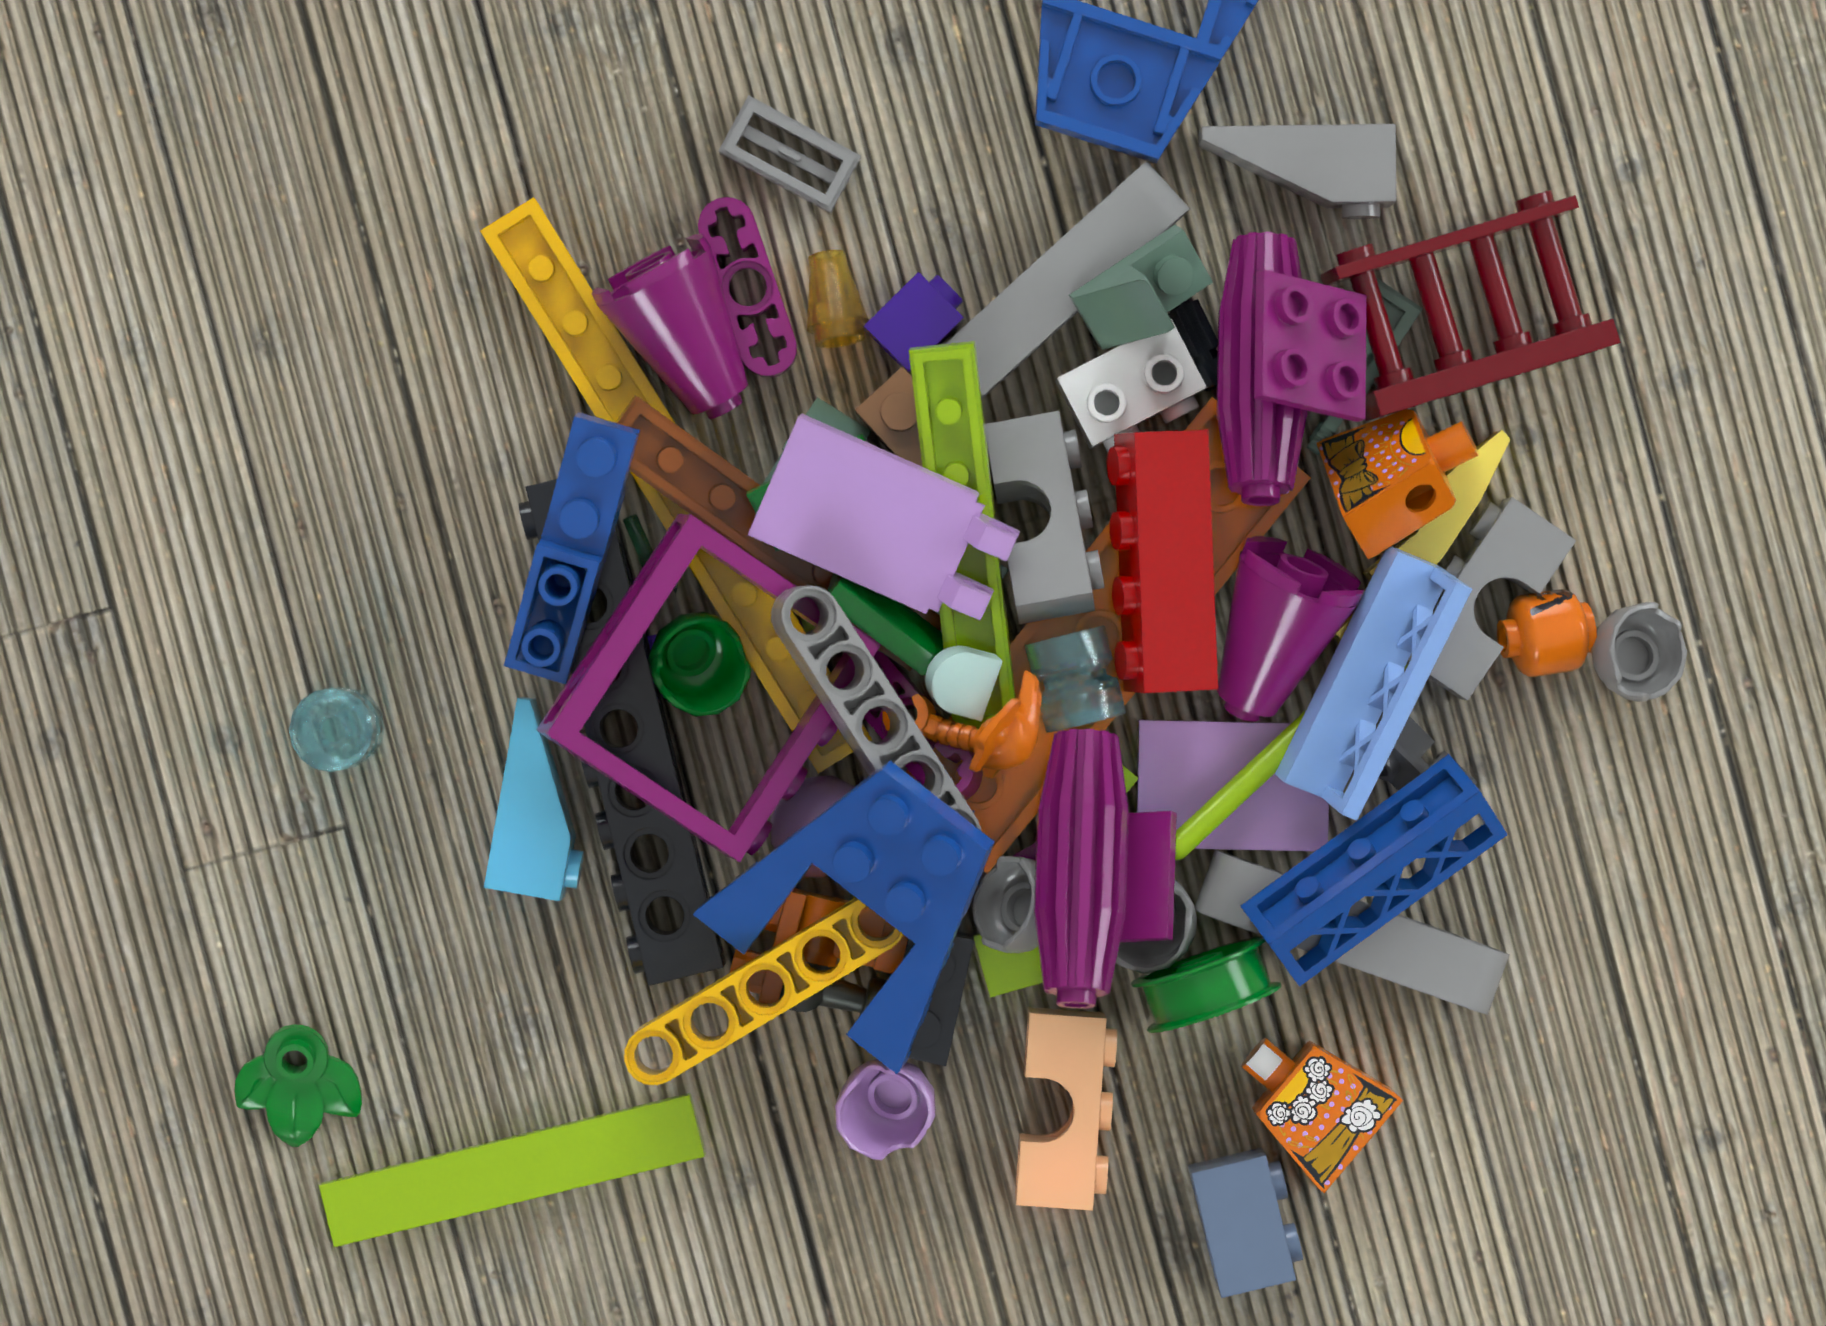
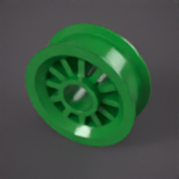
M1263 936L1247 938L1208 949L1177 960L1169 968L1146 973L1131 982L1132 987H1143L1154 1019V1023L1147 1027L1148 1033L1165 1032L1202 1022L1249 1005L1279 990L1282 987L1281 982H1270L1258 949L1265 942Z

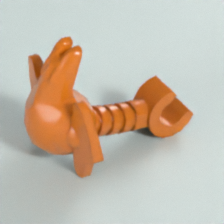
M1025 670L1019 698H1012L997 715L983 722L979 729L973 725H965L960 722L955 723V721L949 719L945 720V718L936 715L933 704L926 697L920 694L912 696L913 704L917 709L915 723L926 739L946 746L950 745L953 748H962V750L966 751L974 749V756L969 769L978 772L982 767L987 768L985 777L993 779L1000 770H1007L1023 764L1034 751L1037 743L1039 717L1041 715L1042 694L1040 693L1038 678L1029 671ZM883 711V723L886 730L889 731L890 719L888 714Z

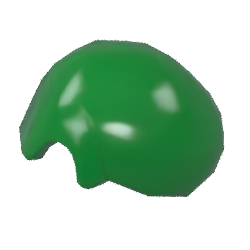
M704 611L680 614L657 632L649 654L650 673L659 692L672 706L694 717L718 715L738 702L751 677V665L745 655L739 634L728 622L722 621L718 616Z

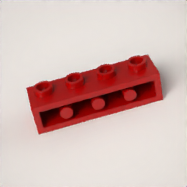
M1209 430L1114 434V447L1109 449L1107 456V473L1110 483L1116 486L1117 511L1112 513L1109 525L1112 547L1114 550H1118L1119 576L1115 577L1112 585L1113 607L1116 614L1121 615L1122 641L1116 644L1114 654L1117 676L1120 680H1123L1125 692L1160 693L1217 690L1218 669Z

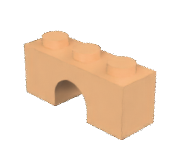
M1028 1007L1024 1059L1025 1077L1050 1079L1061 1084L1072 1098V1109L1065 1124L1052 1133L1044 1135L1019 1133L1015 1186L1016 1205L1093 1211L1094 1194L1106 1195L1108 1156L1097 1155L1099 1130L1110 1131L1113 1093L1101 1091L1103 1067H1115L1117 1029L1106 1028L1107 1018L1104 1012Z

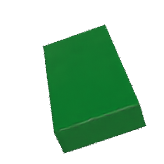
M835 573L832 574L828 592L836 599L849 621L919 674L926 676L930 662L944 649L942 632L908 606Z

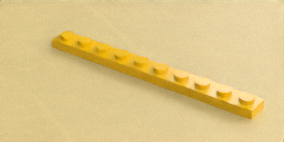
M535 197L480 230L597 418L615 423L636 395L675 423L621 334L597 306L592 296L593 289ZM630 471L666 530L669 529L678 514H689ZM699 549L689 564L690 569L721 619L728 622L739 634L748 662L793 732L816 697V693L775 632L771 622V609L775 599L702 549ZM790 611V619L794 628L800 633L807 634L794 612ZM826 666V675L828 678L831 674V671L829 670L828 666ZM862 723V731L864 733V736L869 741H872L873 739ZM838 729L825 746L820 747L816 744L808 758L819 774L851 754L853 750Z

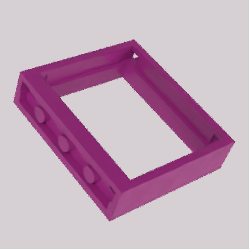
M678 514L536 731L725 856L740 862L746 853L749 855L755 854L766 841L773 825L768 821V818L781 798L785 801L790 800L803 784L808 773V769L803 764L816 744L820 747L825 746L838 730V727L817 695L729 830L724 829L580 733L585 722L699 549H702L774 599L783 591L796 587L694 516ZM808 597L799 598L793 604L791 611L817 627L820 620V611L817 604ZM852 625L872 657H874L881 644ZM844 653L828 677L829 682L838 689L846 687L855 675V665L848 654Z

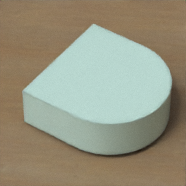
M966 646L946 648L932 659L927 668L925 676L927 691L932 699L945 711L982 721L1003 661L996 654Z

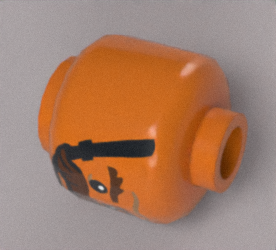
M1565 589L1517 596L1509 604L1506 620L1498 622L1496 631L1497 643L1504 647L1500 652L1503 658H1512L1517 669L1528 677L1577 670L1584 664L1587 653H1591V648L1597 638L1596 623L1591 607L1586 602H1579L1575 594Z

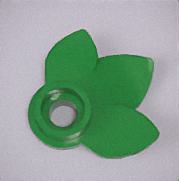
M287 1025L274 1032L266 1044L264 1054L246 1062L235 1080L234 1092L237 1107L245 1110L266 1108L267 1119L274 1134L291 1147H299L314 1136L322 1123L324 1113L344 1117H357L361 1111L362 1091L354 1069L343 1060L329 1055L328 1046L324 1038L316 1030L305 1025ZM289 1051H299L305 1055L307 1062L301 1066L292 1065L286 1061L284 1055Z

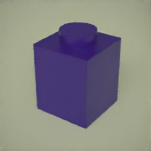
M918 272L864 325V330L900 367H903L911 374L909 349L940 345L963 323L964 317L956 309L964 301L939 275L936 274L928 282Z

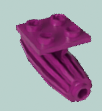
M1264 231V233L1251 232L1247 235L1241 234L1232 241L1218 313L1217 419L1229 490L1241 495V502L1244 504L1270 506L1280 502V494H1287L1294 488L1307 411L1354 422L1365 420L1366 295L1302 279L1296 240L1293 237H1287L1283 233L1276 234Z
M1069 729L1066 731L1061 730L1054 734L1038 808L1034 919L1043 989L1045 993L1057 996L1056 1005L1066 1008L1096 1007L1097 996L1109 995L1120 942L1173 940L1177 813L1173 811L1129 813L1119 737L1115 733H1109V731Z

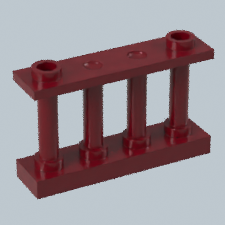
M1549 190L1515 201L1517 213L1377 255L1373 244L1357 247L1336 255L1339 266L1320 275L1323 284L1330 286L1350 280L1353 292L1366 295V334L1379 377L1373 378L1377 390L1366 394L1365 422L1621 343L1613 318L1592 324L1589 313L1582 314L1553 218L1579 208L1576 195L1555 201L1552 191ZM1529 226L1558 321L1552 324L1555 336L1533 342L1530 331L1523 332L1494 238L1496 235ZM1466 244L1470 245L1498 340L1493 342L1496 354L1478 360H1473L1470 349H1463L1434 255ZM1410 262L1439 356L1438 359L1433 360L1436 369L1435 373L1415 379L1411 367L1405 369L1403 367L1375 275L1376 271Z

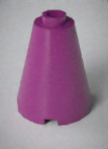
M700 233L686 238L691 249L688 248L675 255L671 245H668L607 279L613 289L612 292L596 287L592 291V296L600 310L690 413L695 415L705 412L709 419H714L735 409L743 402L739 393L748 386L711 245L708 243L704 233Z
M1255 536L1247 538L1240 552L1218 679L1217 693L1225 700L1224 708L1232 715L1252 722L1259 721L1261 716L1272 717L1278 712L1357 607L1363 594V590H1358L1361 583L1360 580L1341 564L1308 548L1304 557L1284 553L1288 541L1273 537Z

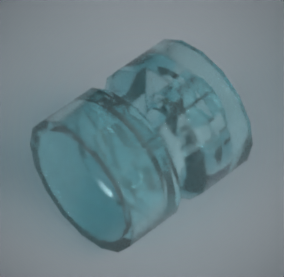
M1105 625L1024 645L1031 673L1036 675L1039 682L1044 683L1045 690L1042 693V706L1040 710L1046 733L1077 727L1126 713L1118 678L1107 675L1105 669L1113 660Z
M335 687L314 691L302 699L292 713L289 733L291 744L301 760L314 769L333 772L357 767L372 758L382 743L385 728L382 712L371 697L358 689Z

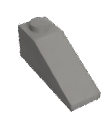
M1396 124L1202 126L1198 133V147L1324 208H1342L1343 219L1380 218V208H1389L1397 201Z

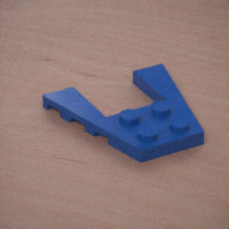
M1042 0L1035 125L1157 164L1259 0H1208L1196 38L1078 0Z
M889 761L829 806L821 815L788 837L767 856L738 875L730 884L714 896L709 897L693 915L742 954H745L812 864L822 870L915 943L914 947L846 1034L889 1069L898 1074L910 1057V1049L918 1029L925 1019L933 999L931 996L941 971L948 961L961 920L967 913L995 841L896 764Z

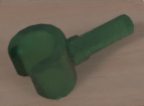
M634 514L622 521L638 554V561L643 568L652 555L653 549L637 514ZM678 582L673 588L675 594L678 589Z

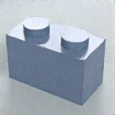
M1260 1147L1187 1165L1216 1286L1221 1298L1295 1281L1296 1276L1292 1263L1303 1260V1254L1295 1224L1283 1225L1277 1201L1288 1198V1192L1280 1162L1268 1163L1267 1156Z

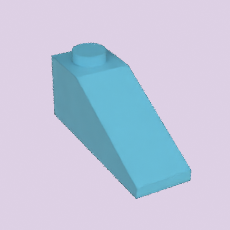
M520 697L517 698L484 888L561 901L565 898L567 887L578 888L584 851L574 850L576 833L547 737L536 731L542 722L537 701L533 698Z

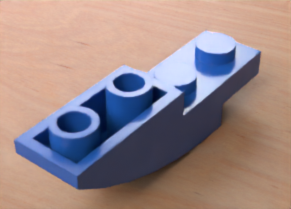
M577 412L574 416L543 533L534 552L504 662L505 667L565 685L568 682L613 538L640 430L581 412Z

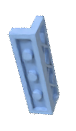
M1393 546L1386 549L1275 775L1286 784L1322 797L1341 815L1357 821L1472 588L1438 565ZM1443 589H1444L1445 592H1444V594H1443V596H1442V598H1441V600H1440V602H1439V604H1438V606H1437V608H1436V610H1435V612H1434V614H1433V609H1434V607H1435V605H1436V603H1437V601H1438V599H1439V597H1440V595H1441V593H1442V591H1443ZM1412 653L1411 661L1404 673V667ZM1382 712H1383V717H1382V719H1381V721H1380V723H1379V725H1378V727H1377V729H1376V724H1377V722H1378V720H1379V718H1380V716H1381V714H1382ZM1353 770H1354V775H1353V777H1352V779H1351V781H1350V783H1349V785H1348V787H1347L1345 793H1343V790H1344V788H1345V786H1346V784H1347V782H1348V780H1349V778H1350V776H1351V774H1352V772H1353Z

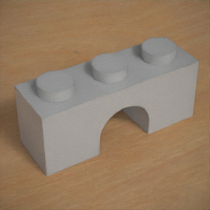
M1059 411L985 424L987 449L997 504L1019 500L1031 501L1043 507L1050 515L1049 522L1043 532L1029 541L1015 543L1008 557L1019 624L1095 611L1092 590L1104 588V581L1098 550L1085 552L1081 530L1093 528L1087 490L1074 492L1070 469L1082 467L1076 430L1063 432Z
M1513 497L1503 499L1499 507L1489 502L1469 530V534L1475 537L1476 540L1463 560L1454 554L1443 567L1447 572L1472 588V591L1428 678L1462 700L1470 698L1504 648L1488 637L1479 628L1475 620L1474 604L1480 590L1487 583L1502 578L1512 581L1528 593L1540 594L1576 542L1574 538ZM1443 589V591H1442V593H1441V595H1440V597H1439V599H1438V601H1437V603H1436V605H1435V607H1434V609H1433V614H1434V612H1435V610H1436V608H1437V606H1438V604H1439V602H1440V600H1441V598H1442V596H1443V594H1444V592H1445L1444 589ZM1411 653V655H1410V657H1409V659H1408V661H1407V664H1408V665H1409V663H1410V661H1411L1412 653Z

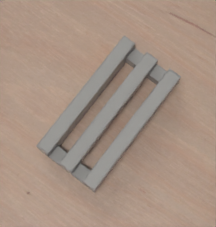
M748 95L718 151L719 154L830 214L861 159L859 154ZM756 115L841 161L842 164L838 172L825 167L751 127L748 124L752 116ZM741 137L830 184L826 194L737 147Z

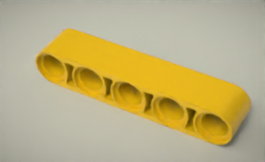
M854 898L642 1025L634 1032L625 1047L624 1062L626 1068L635 1080L645 1085H660L668 1082L891 949L901 940L903 934L896 928L884 937H872L866 934L861 929L859 923V914L866 905L859 899ZM826 936L832 939L840 950L838 964L826 971L812 968L804 957V946L811 938ZM760 970H771L777 973L782 978L785 986L784 995L778 1001L770 1004L755 1000L748 988L750 976ZM714 1003L721 1006L729 1019L728 1029L723 1034L715 1037L700 1033L693 1021V1013L699 1005ZM650 1036L666 1040L673 1052L671 1064L660 1070L645 1066L638 1055L639 1043Z

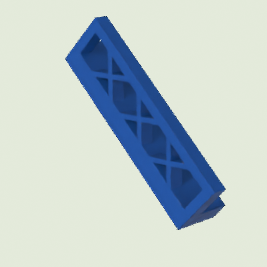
M1448 754L1240 907L1300 987L1508 834L1481 791ZM1478 814L1483 825L1464 839L1453 840L1456 830ZM1417 858H1426L1420 871L1410 878H1400L1404 867ZM1374 896L1369 908L1358 916H1348L1352 905L1363 897ZM1311 935H1321L1317 946L1298 960L1293 957L1290 950Z

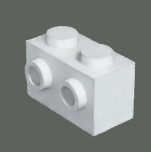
M1176 326L1168 333L1120 345L1067 372L1055 381L1089 448L1091 449L1103 443L1107 452H1109L1111 447H1114V434L1140 432L1137 425L1159 413L1164 423L1167 424L1198 408L1199 405L1194 395L1207 388Z

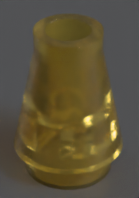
M825 250L810 255L808 257L810 275L806 331L814 335L815 346L819 348H838L863 341L866 338L864 325L869 321V318L848 267L846 252L844 250Z

